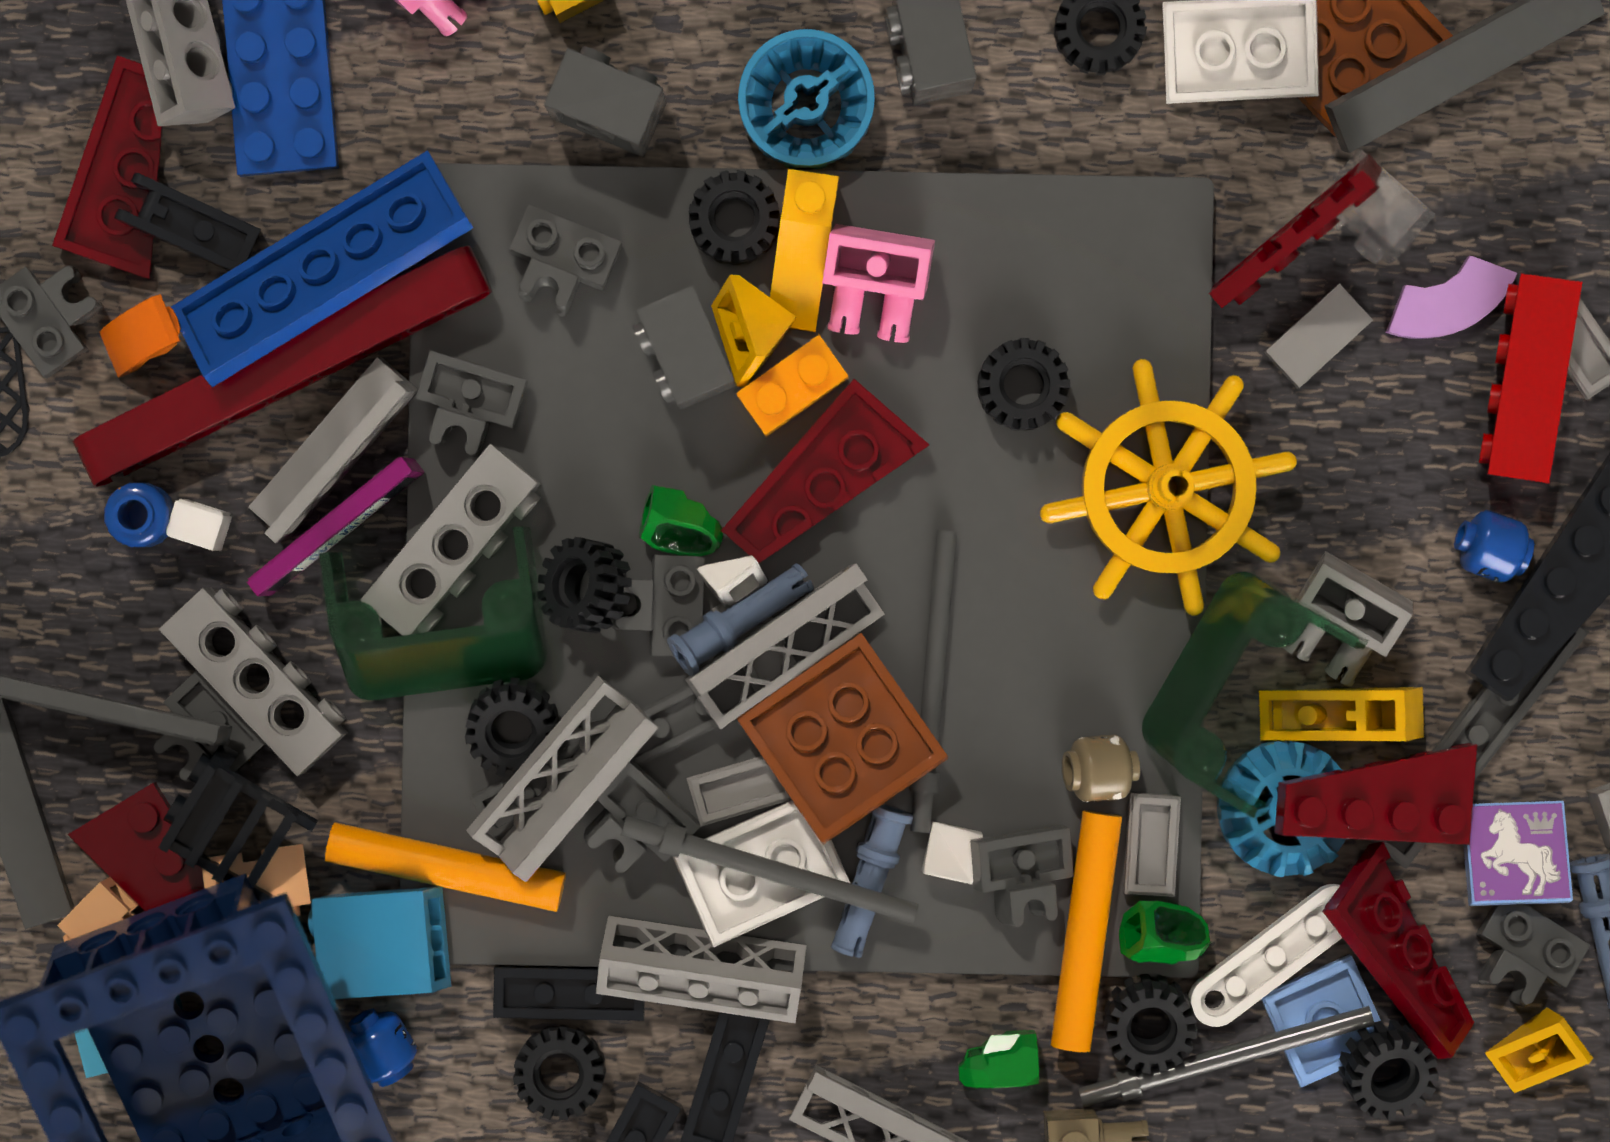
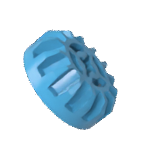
M799 29L785 32L764 43L748 61L740 80L738 92L739 111L746 134L764 156L772 158L791 169H822L830 163L849 156L862 138L865 137L869 129L875 101L873 80L860 54L843 39L828 32L814 29ZM805 69L823 73L819 77L800 75L794 79H791L788 75ZM783 80L787 85L784 93V104L774 111L773 115L772 96L779 82ZM802 90L807 96L813 92H819L815 98L816 109L810 111L805 106L799 110L797 108L794 110L793 108L798 104L797 92ZM839 91L841 112L835 125L830 128L823 118L826 116L829 108V97ZM795 124L804 127L818 124L824 134L816 138L802 139L786 133V131Z
M1270 741L1251 748L1232 764L1224 776L1219 789L1217 815L1226 842L1250 866L1278 877L1309 875L1314 873V869L1323 864L1333 862L1339 856L1337 852L1345 840L1349 839L1291 836L1298 845H1282L1269 839L1263 831L1272 826L1275 827L1278 782L1284 781L1283 776L1306 777L1342 769L1326 752L1298 741ZM1264 789L1266 795L1262 803V812L1266 820L1258 824L1256 805Z

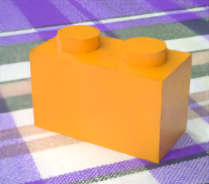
M818 335L742 388L736 395L765 437H768L847 381L849 376L821 336Z

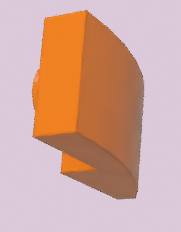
M161 294L152 296L130 308L99 331L118 378L139 370L149 359L167 354L180 342L178 337L180 334L178 318L171 307L165 306Z

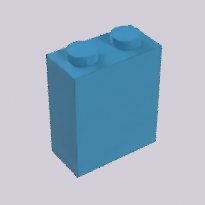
M434 886L344 893L311 899L312 909L308 916V927L315 941L316 960L334 999L433 993L451 987L443 887Z

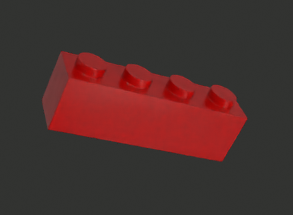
M1520 274L1518 285L1508 284L1503 314L1513 315L1510 335L1500 334L1495 360L1496 364L1505 365L1502 385L1491 384L1487 413L1497 415L1494 434L1483 433L1479 463L1489 464L1487 471L1489 475L1542 483L1550 482L1583 282Z

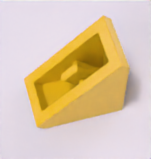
M729 275L711 307L736 386L745 387L779 346L797 317L740 275Z
M1547 1007L1485 1052L1514 1093L1587 1065L1593 1059L1564 1017Z

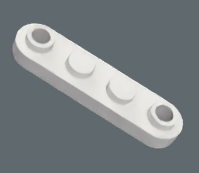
M1327 884L1318 888L1200 977L1192 985L1189 992V999L1197 1019L1203 1024L1212 1027L1229 1024L1342 939V936L1322 912L1340 885ZM1213 990L1221 992L1223 1000L1220 1006L1216 1008L1207 1007L1205 1004L1207 993Z

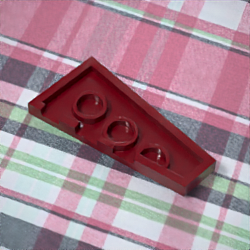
M118 55L116 57L52 246L150 280L154 237L114 219L118 209L129 211L133 215L138 216L149 191L141 189L131 182L135 172L157 182L159 180L163 126L157 125L143 66L138 62Z

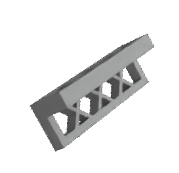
M377 357L249 505L248 508L270 526L264 534L273 542H282L292 537L417 393L418 389L385 359Z
M857 563L842 569L812 592L740 640L731 650L723 652L700 668L698 673L685 679L718 729L728 725L885 615L864 583L868 579ZM854 590L868 610V613L854 623L833 620L836 602ZM827 609L826 619L816 617ZM807 622L825 625L820 647L812 652L792 649L795 631ZM832 626L845 628L830 639ZM786 638L785 647L775 646L778 642ZM767 650L784 653L781 671L777 677L771 681L751 678L754 659ZM791 655L804 657L789 668ZM745 666L744 676L734 675L735 672ZM725 679L743 682L739 703L722 714L707 692ZM750 683L763 685L748 696Z
M598 676L466 831L477 842L497 854L514 875L527 882L659 727L637 704ZM604 695L617 704L604 720L591 722V710ZM579 738V749L572 758L557 761V750L565 740ZM547 776V787L537 797L524 799V788L530 781ZM514 815V825L501 841L487 833L499 818Z
M608 916L599 958L596 994L796 1023L807 945L740 935L723 944L712 947L705 930ZM615 935L634 937L642 943V945L634 949L613 946ZM672 944L686 945L693 952L685 956L672 955L666 947ZM722 951L734 952L742 960L735 964L721 962L715 955ZM773 958L794 961L793 973L772 970L765 962Z
M815 1065L789 1117L790 1121L832 1142H858L854 1139L849 1121L860 1117L882 1128L885 1139L877 1142H900L903 1140L909 1142H969L818 1065ZM815 1094L837 1105L841 1117L820 1123L803 1113L812 1095ZM843 1123L847 1136L830 1127Z

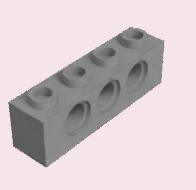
M126 0L157 125L209 123L235 109L232 85L227 77L220 50V39L215 30L208 0Z
M489 444L360 601L406 639L414 638L418 632L426 637L443 617L444 614L438 608L450 594L458 598L472 583L476 575L470 569L480 557L484 555L491 559L505 543L508 536L503 530L514 516L522 521L538 503L541 497L535 491L541 483L498 447ZM491 491L498 496L501 508L495 518L485 521L477 515L475 502L479 495ZM459 530L468 540V549L463 557L454 560L445 554L443 540L449 532ZM420 569L430 571L436 581L434 592L427 598L418 597L411 588L412 576Z
M212 587L202 588L159 628L160 632L296 776L306 773L348 733L341 726V723L346 719L345 716L329 699L324 698L319 702L306 687L311 683V680L295 663L290 661L285 666L276 657L272 650L277 647V644L267 632L258 625L250 629L238 616L243 609L231 594L223 588L217 593ZM221 627L229 629L235 638L234 648L226 656L218 653L213 646V636ZM255 663L264 666L269 673V684L262 692L253 690L247 682V672ZM288 700L299 703L303 708L304 720L298 728L287 726L281 718V709Z

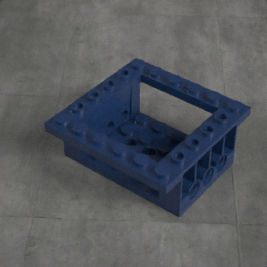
M246 873L55 945L40 985L0 1000V1042L49 1142H108L59 1040L85 1029H88L141 1142H398L287 893L258 902ZM192 991L201 996L204 1005L196 1011H185L177 1005L175 998L182 992ZM213 1035L222 1041L224 1048L217 1054H205L197 1048L195 1042L201 1036ZM232 1078L242 1084L244 1091L236 1097H225L217 1091L215 1085L222 1079Z

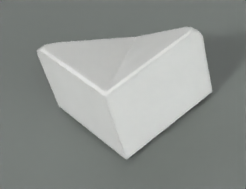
M188 499L175 500L166 535L212 551H222L232 516H230L231 513Z
M753 556L707 564L697 569L709 590L726 609L768 582Z
M932 821L922 865V873L973 884L970 840L983 838L982 832Z

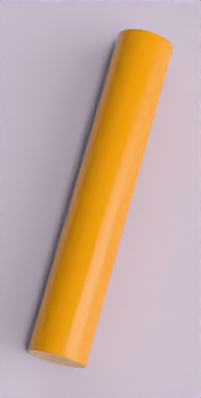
M1082 811L1050 1044L1057 1049L1073 1052L1091 1051L1123 817L1120 815L1097 811Z
M334 822L331 828L325 852V862L558 912L566 878V872L539 867L529 880L525 882L514 875L501 858Z

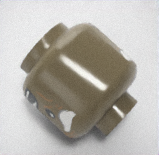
M1118 735L1081 737L1073 742L1070 751H1066L1063 754L1062 774L1064 784L1068 791H1074L1076 797L1083 802L1120 800L1128 795L1132 781H1137L1140 777L1138 754L1136 751H1130L1125 740Z

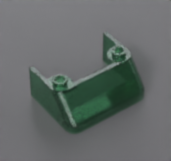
M526 526L513 527L519 579L497 582L486 591L482 601L484 625L388 638L383 636L381 618L373 606L363 601H348L342 552L319 553L329 631L347 685L352 693L364 700H378L490 685L501 679L503 683L510 682L511 678L526 680L540 673L547 661V647L541 602L538 600L537 594L539 587L531 528Z
M1238 572L1227 577L1215 594L1142 721V734L1146 743L1184 777L1248 816L1256 818L1266 815L1271 806L1220 776L1227 757L1225 745L1216 734L1201 726L1252 637L1270 647H1287L1301 637L1310 622L1353 648L1364 649L1369 640L1260 576L1248 572Z

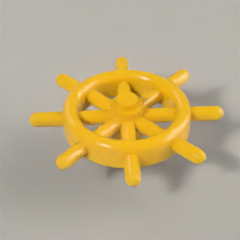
M1139 359L1132 367L1140 403L1139 407L1115 419L1102 433L1072 413L1063 412L1057 417V427L1089 448L1090 451L1082 475V496L1045 504L1040 510V517L1046 523H1055L1083 516L1087 517L1098 539L1113 554L1093 586V593L1098 599H1107L1112 595L1131 565L1150 572L1177 573L1185 611L1189 615L1197 616L1204 610V601L1197 569L1219 559L1235 543L1265 562L1273 563L1279 559V547L1247 525L1252 516L1256 500V478L1291 471L1296 467L1297 459L1289 451L1252 459L1242 438L1224 420L1244 388V382L1239 376L1231 375L1227 377L1206 409L1188 402L1160 401L1152 365L1146 359ZM1164 422L1180 423L1194 428L1174 461ZM1144 426L1153 465L1120 445L1130 434ZM1210 440L1215 442L1224 454L1228 464L1191 472ZM1109 462L1142 483L1104 491L1105 474ZM1229 484L1233 486L1232 500L1228 513L1195 493ZM1146 503L1127 534L1124 535L1116 526L1109 511ZM1184 510L1217 531L1206 541L1192 548ZM1163 514L1172 553L1156 552L1142 547Z

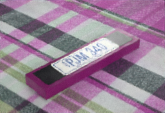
M396 458L249 577L247 584L256 596H272L425 473L424 470L413 458Z

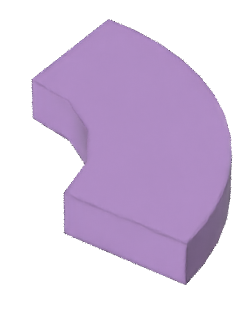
M1470 255L1466 258L1458 273L1443 284L1427 288L1404 285L1386 333L1410 339H1430L1464 330L1483 319L1497 307L1506 296L1508 284H1513L1517 273Z

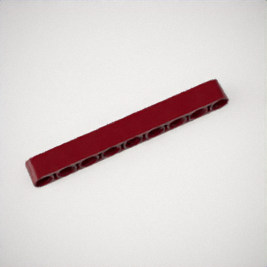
M467 245L457 248L369 291L214 387L205 380L203 375H200L79 435L72 442L93 486L96 488L113 482L111 477L121 472L126 476L481 301L492 293V289L471 246Z

